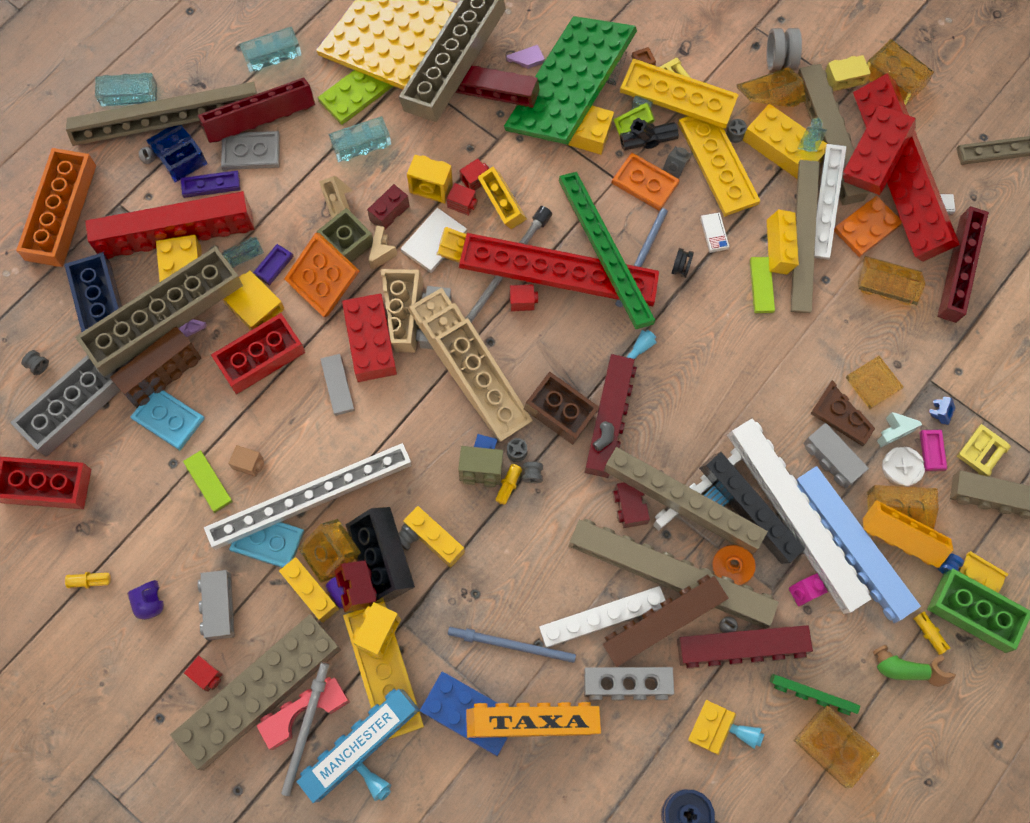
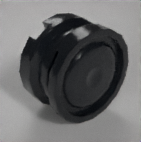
M679 248L671 274H680L681 277L686 278L694 252H686L684 249ZM687 257H689L686 269L683 271Z

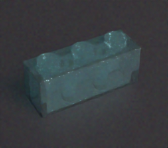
M292 26L239 44L249 72L257 71L270 65H276L279 62L302 55Z
M152 73L98 76L95 78V97L100 106L131 105L157 101V82Z
M382 116L328 134L338 162L348 161L353 157L366 155L371 151L384 149L391 145L390 134Z

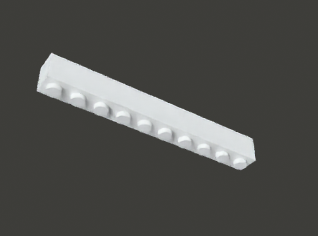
M753 418L732 430L727 435L741 455L743 461L789 531L805 548L803 553L818 573L843 614L851 613L871 600L868 588L857 578L855 568L845 560L843 550L836 546L832 540L833 535L820 522V515L811 508L808 497L805 493H801L797 487L798 483L795 477L788 473L785 462L774 452L772 442L768 439L766 440L760 424L755 422Z
M403 443L208 525L204 527L211 547L217 550L411 466V461Z

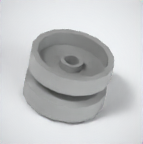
M772 28L768 35L766 49L768 69L770 71H779L784 67L786 70H797L802 52L800 29L788 28L784 33L781 28Z

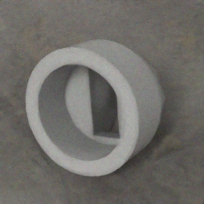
M144 147L139 150V158L143 163L150 164L155 160V153L151 148Z
M725 617L721 620L719 627L722 633L735 632L738 624L734 618ZM725 621L732 624L734 626V629L731 628L729 625L725 624Z

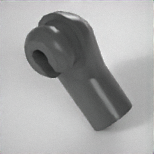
M607 421L600 424L601 438L593 443V447L598 452L613 441L614 426Z

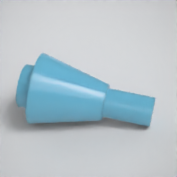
M641 330L633 350L627 357L636 359L639 354H642L657 343L655 340L656 336L649 330L646 332Z
M732 724L729 731L753 749H755L756 745L761 746L765 735L760 733L762 728L737 726L735 724Z
M363 763L356 768L365 779L364 781L374 801L379 799L383 801L391 793L390 783L373 772L371 773Z

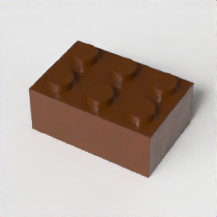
M550 371L524 406L526 412L572 445L600 408Z

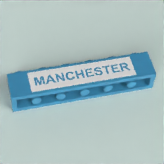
M393 689L385 696V702L380 706L377 704L368 712L369 716L364 721L362 719L357 721L351 727L353 731L347 736L342 735L334 742L336 746L332 750L324 751L317 758L318 762L313 767L310 765L300 773L302 777L296 782L312 803L320 802L420 711L403 689H398L397 691Z

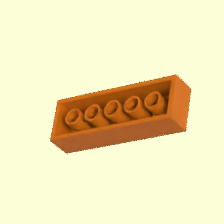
M57 148L51 149L16 249L25 261L63 267L96 169V164L89 154Z

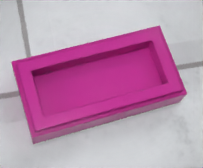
M921 430L919 433L925 471H946L947 462L942 430Z

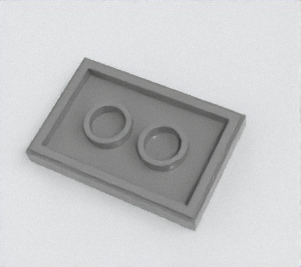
M279 131L245 132L223 138L221 153L222 170L279 168Z

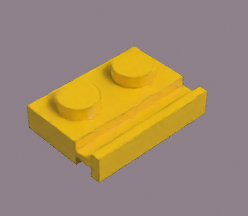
M445 227L436 255L459 263L467 234Z
M971 551L966 554L964 564L959 568V572L997 593H999L1005 578L1008 576V573Z
M706 700L688 741L719 756L736 713Z

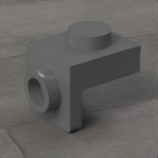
M675 146L668 155L662 170L679 178L684 167L690 161L692 154L684 148Z

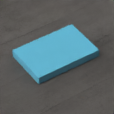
M164 390L160 393H152L149 396L150 401L146 405H139L130 418L180 451L205 418Z
M279 522L233 542L229 550L283 568L294 559L304 534V529Z

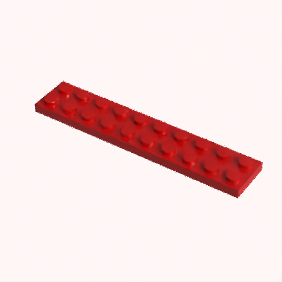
M471 233L466 235L459 262V268L620 300L600 260L597 258ZM626 264L647 305L654 307L659 271Z

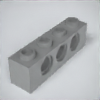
M602 667L584 669V697H589V700L592 701L603 700V696H611V700L616 701L625 700V696H633V700H647L646 696H655V700H669L668 696L674 695L673 667ZM628 678L634 682L632 690L624 688V679ZM650 678L655 681L656 687L654 690L646 688V679ZM609 679L612 682V689H603L601 680Z

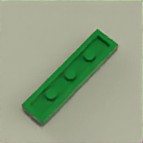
M771 674L769 682L775 684L774 688L787 693V689L795 691V696L808 700V697L817 699L816 704L829 708L830 704L838 707V712L849 716L851 712L859 713L860 705L779 675Z

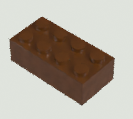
M176 326L110 378L131 403L138 408L139 405H146L150 401L149 396L152 393L156 394L165 390L168 384L179 379L186 370L196 366L202 358L192 343Z

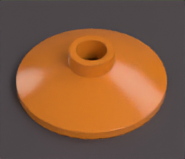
M727 545L719 549L713 558L712 564L716 576L731 578L734 580V584L737 585L748 582L753 577L756 568L753 555L738 545ZM731 560H737L738 564L733 565Z

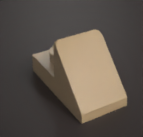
M336 176L319 181L331 218H334L345 208L350 211L345 197L346 193L353 191L349 186Z
M376 226L369 257L371 269H376L397 256L396 247L387 245L388 234L385 233L383 226Z

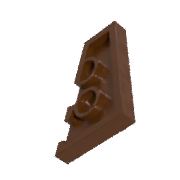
M832 380L810 414L861 446H864L875 430V427L860 410H856L849 402V398L840 392L836 387L837 384Z

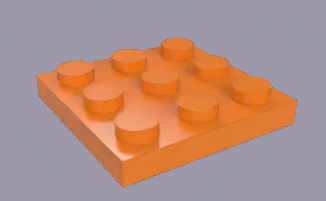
M315 233L284 280L323 317H328L360 271L320 233Z

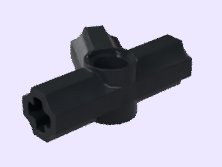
M637 118L633 120L630 132L620 134V142L624 151L643 146L645 149H651L658 146L659 143L678 139V127L675 122L655 126Z

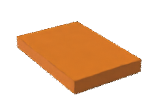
M631 152L611 183L660 211L678 186L680 179Z

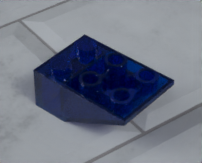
M182 125L168 127L146 140L174 183L208 164L203 152Z

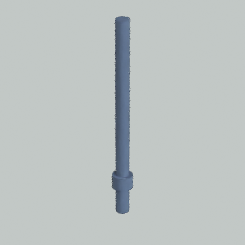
M661 208L634 266L642 267L668 213L666 209ZM617 300L615 305L623 307L621 301Z
M449 627L448 635L463 638L464 641L471 643L477 641L572 663L575 662L576 654L481 634L469 628L463 630Z

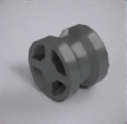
M741 119L730 121L726 131L730 142H741L747 125Z
M32 350L23 357L21 364L25 368H29L30 372L34 375H40L47 369L49 360L45 357H40V353L36 350Z
M515 438L508 443L507 456L511 461L521 462L526 458L527 444L524 440Z
M523 463L525 474L522 476L523 482H543V476L541 475L543 470L542 463Z
M406 524L401 527V531L398 533L402 547L407 551L411 548V544L419 539L417 534Z

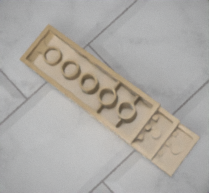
M443 288L438 289L407 308L451 376L499 442L533 421L528 412L524 410L523 404L470 320L464 318L455 303H451Z

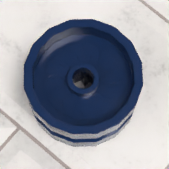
M684 789L671 793L665 799L661 808L662 823H715V811L711 801L703 793ZM684 812L690 813V818L688 820L686 817H684Z

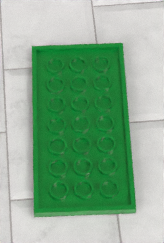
M573 16L535 76L538 78L540 91L533 108L517 105L504 125L505 130L568 145L637 32L636 26Z

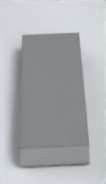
M337 354L321 358L334 415L355 411L341 355Z

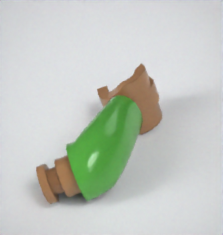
M887 645L873 651L874 656H878L877 661L879 664L877 669L887 678L894 680H927L933 686L940 687L949 684L956 676V674L951 672L945 673L939 669L938 666L945 660L942 655L935 658L930 664H922L902 660L897 655L893 656L891 652L887 651Z

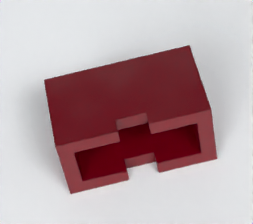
M393 184L367 209L369 220L376 226H383L386 230L397 216H400L410 207L408 195Z
M624 482L617 483L612 494L614 503H618L619 506L617 518L618 522L622 523L623 529L648 524L650 516L647 503L642 504V497L645 494Z
M366 560L343 563L334 571L338 588L342 587L344 592L341 595L344 612L363 610L368 606L371 607L373 602H376L377 594L371 583V571L367 567Z

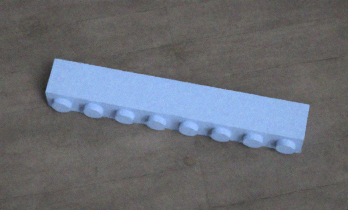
M816 466L797 478V487L801 493L806 494L809 499V505L820 515V522L824 528L831 532L833 535L832 540L836 546L843 550L845 560L855 568L857 578L868 587L873 600L877 603L879 602L884 609L883 613L887 619L896 623L921 607L819 468Z

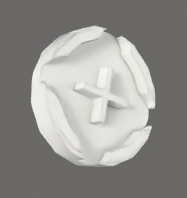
M910 447L893 448L885 455L882 461V470L885 477L890 483L898 487L906 488L915 485L922 479L925 473L923 458Z

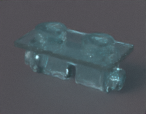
M820 118L812 119L810 127L806 128L798 149L808 152L818 150L827 132V129H822L823 123Z
M250 237V239L239 243L240 246L238 247L235 245L227 250L224 249V252L221 254L233 268L264 252L257 237Z

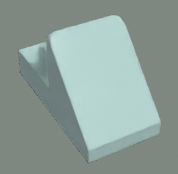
M892 412L886 417L890 428L881 432L882 436L877 442L880 447L888 445L916 431L922 423Z

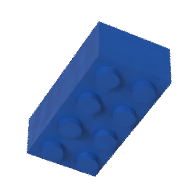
M442 671L422 705L420 712L498 757L508 737L467 738L466 710L474 708V704L487 703L488 707H495L497 702Z

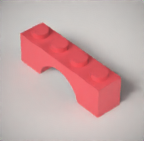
M328 677L325 679L326 686L324 692L320 694L317 707L332 714L350 703L338 680L335 677L333 679ZM311 689L299 695L300 699L294 703L289 701L280 707L281 711L276 714L269 713L260 719L261 723L256 726L270 750H274L292 739L293 723L296 717L307 709L312 693Z

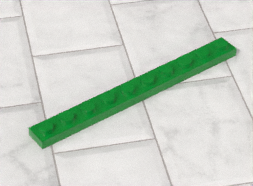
M573 172L560 175L559 183L635 330L654 325L655 318L578 173Z

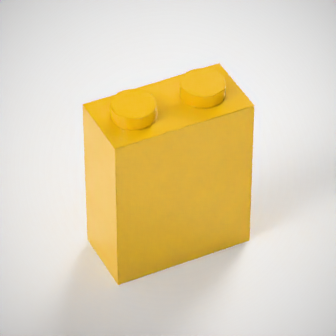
M251 271L239 277L243 284L241 288L222 299L224 304L250 330L255 329L285 310L282 301Z

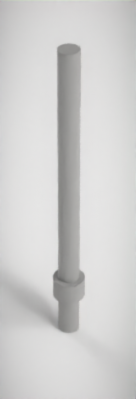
M321 662L317 677L312 682L311 689L313 690L281 794L285 796H290L320 694L324 692L326 686L325 678L329 668L327 663Z

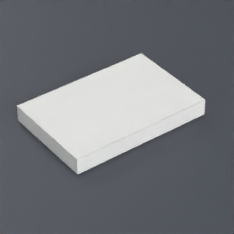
M436 208L402 246L401 252L432 273L444 259V257L436 255L443 229L448 227L466 234L467 228Z

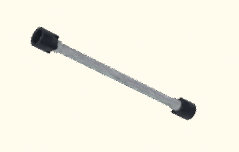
M540 206L532 217L533 222L529 230H527L519 243L528 244L537 229L543 228L553 215L547 207ZM494 277L468 316H466L471 323L503 277Z

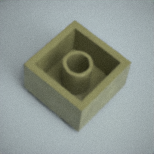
M347 208L316 231L350 262H353L368 250L373 243L372 233Z
M461 446L458 472L459 480L463 481V484L475 485V483H483L486 487L501 485L503 450Z

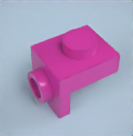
M818 573L789 587V591L798 606H802L828 593Z

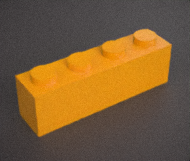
M878 500L874 502L863 517V529L869 535L877 536L887 544L899 547L906 554L920 558L927 565L939 568L954 550L951 538Z

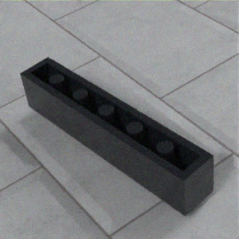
M722 452L714 454L699 467L702 473L729 501L728 503L741 517L768 531L762 542L781 564L791 563L805 550L802 544Z

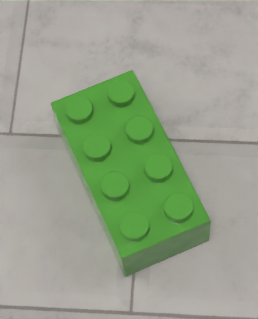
M951 569L943 574L927 608L928 611L1004 653L1017 649L1030 620L1029 609L955 569Z

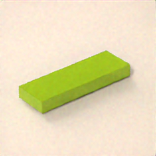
M751 257L750 271L754 313H774L775 304L772 272H769V257Z
M201 450L183 461L214 513L233 502Z

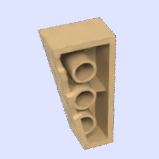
M381 269L391 344L396 352L416 353V334L419 326L407 308L422 299L424 279L420 270Z

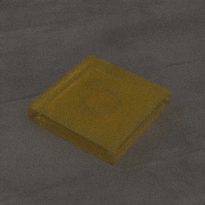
M877 356L846 376V379L869 409L904 388L880 356Z

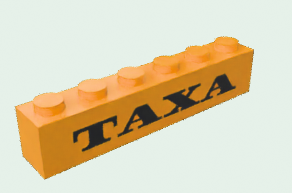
M571 702L557 703L558 707H551L550 703H537V707H530V703H516V707H509V703H496L495 707H488L487 703L474 704V708L466 710L467 738L601 734L599 706H591V702H580L578 706H571Z

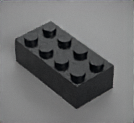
M390 507L370 508L345 524L356 562L366 560L367 567L371 571V583L377 594L375 603L389 602L415 587Z

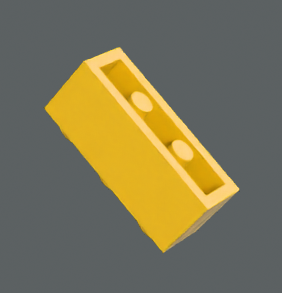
M494 166L478 176L479 181L507 227L512 230L527 220L502 175Z
M778 209L767 219L769 272L787 275L799 265L795 212Z
M419 506L403 520L404 524L417 534L419 540L450 568L464 555V547Z
M296 557L279 570L322 623L339 610Z

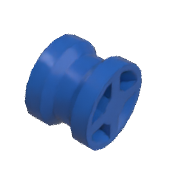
M951 553L937 569L942 574L951 569L959 571V568L964 564V560Z

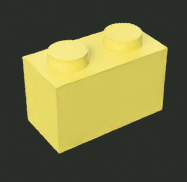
M864 55L851 56L843 60H833L828 63L825 70L828 84L832 87L833 91L864 85L871 74Z

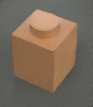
M236 445L228 464L233 470L256 477L257 472H260L263 468L264 460L259 452Z

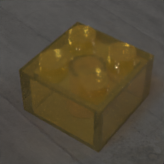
M338 519L321 523L298 548L321 583L336 577L334 571L341 564L353 562L361 553Z

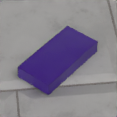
M276 244L253 274L270 286L294 256L291 252Z

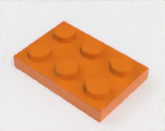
M876 195L834 228V232L860 258L900 227L902 221Z

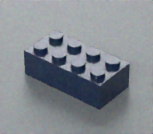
M103 252L64 264L81 332L122 307L111 262Z

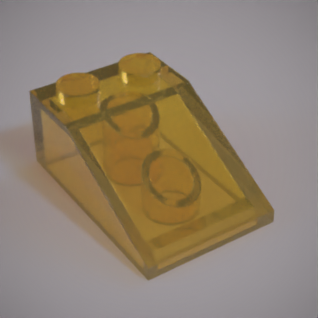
M789 67L737 84V89L750 102L794 107L806 101L804 80Z

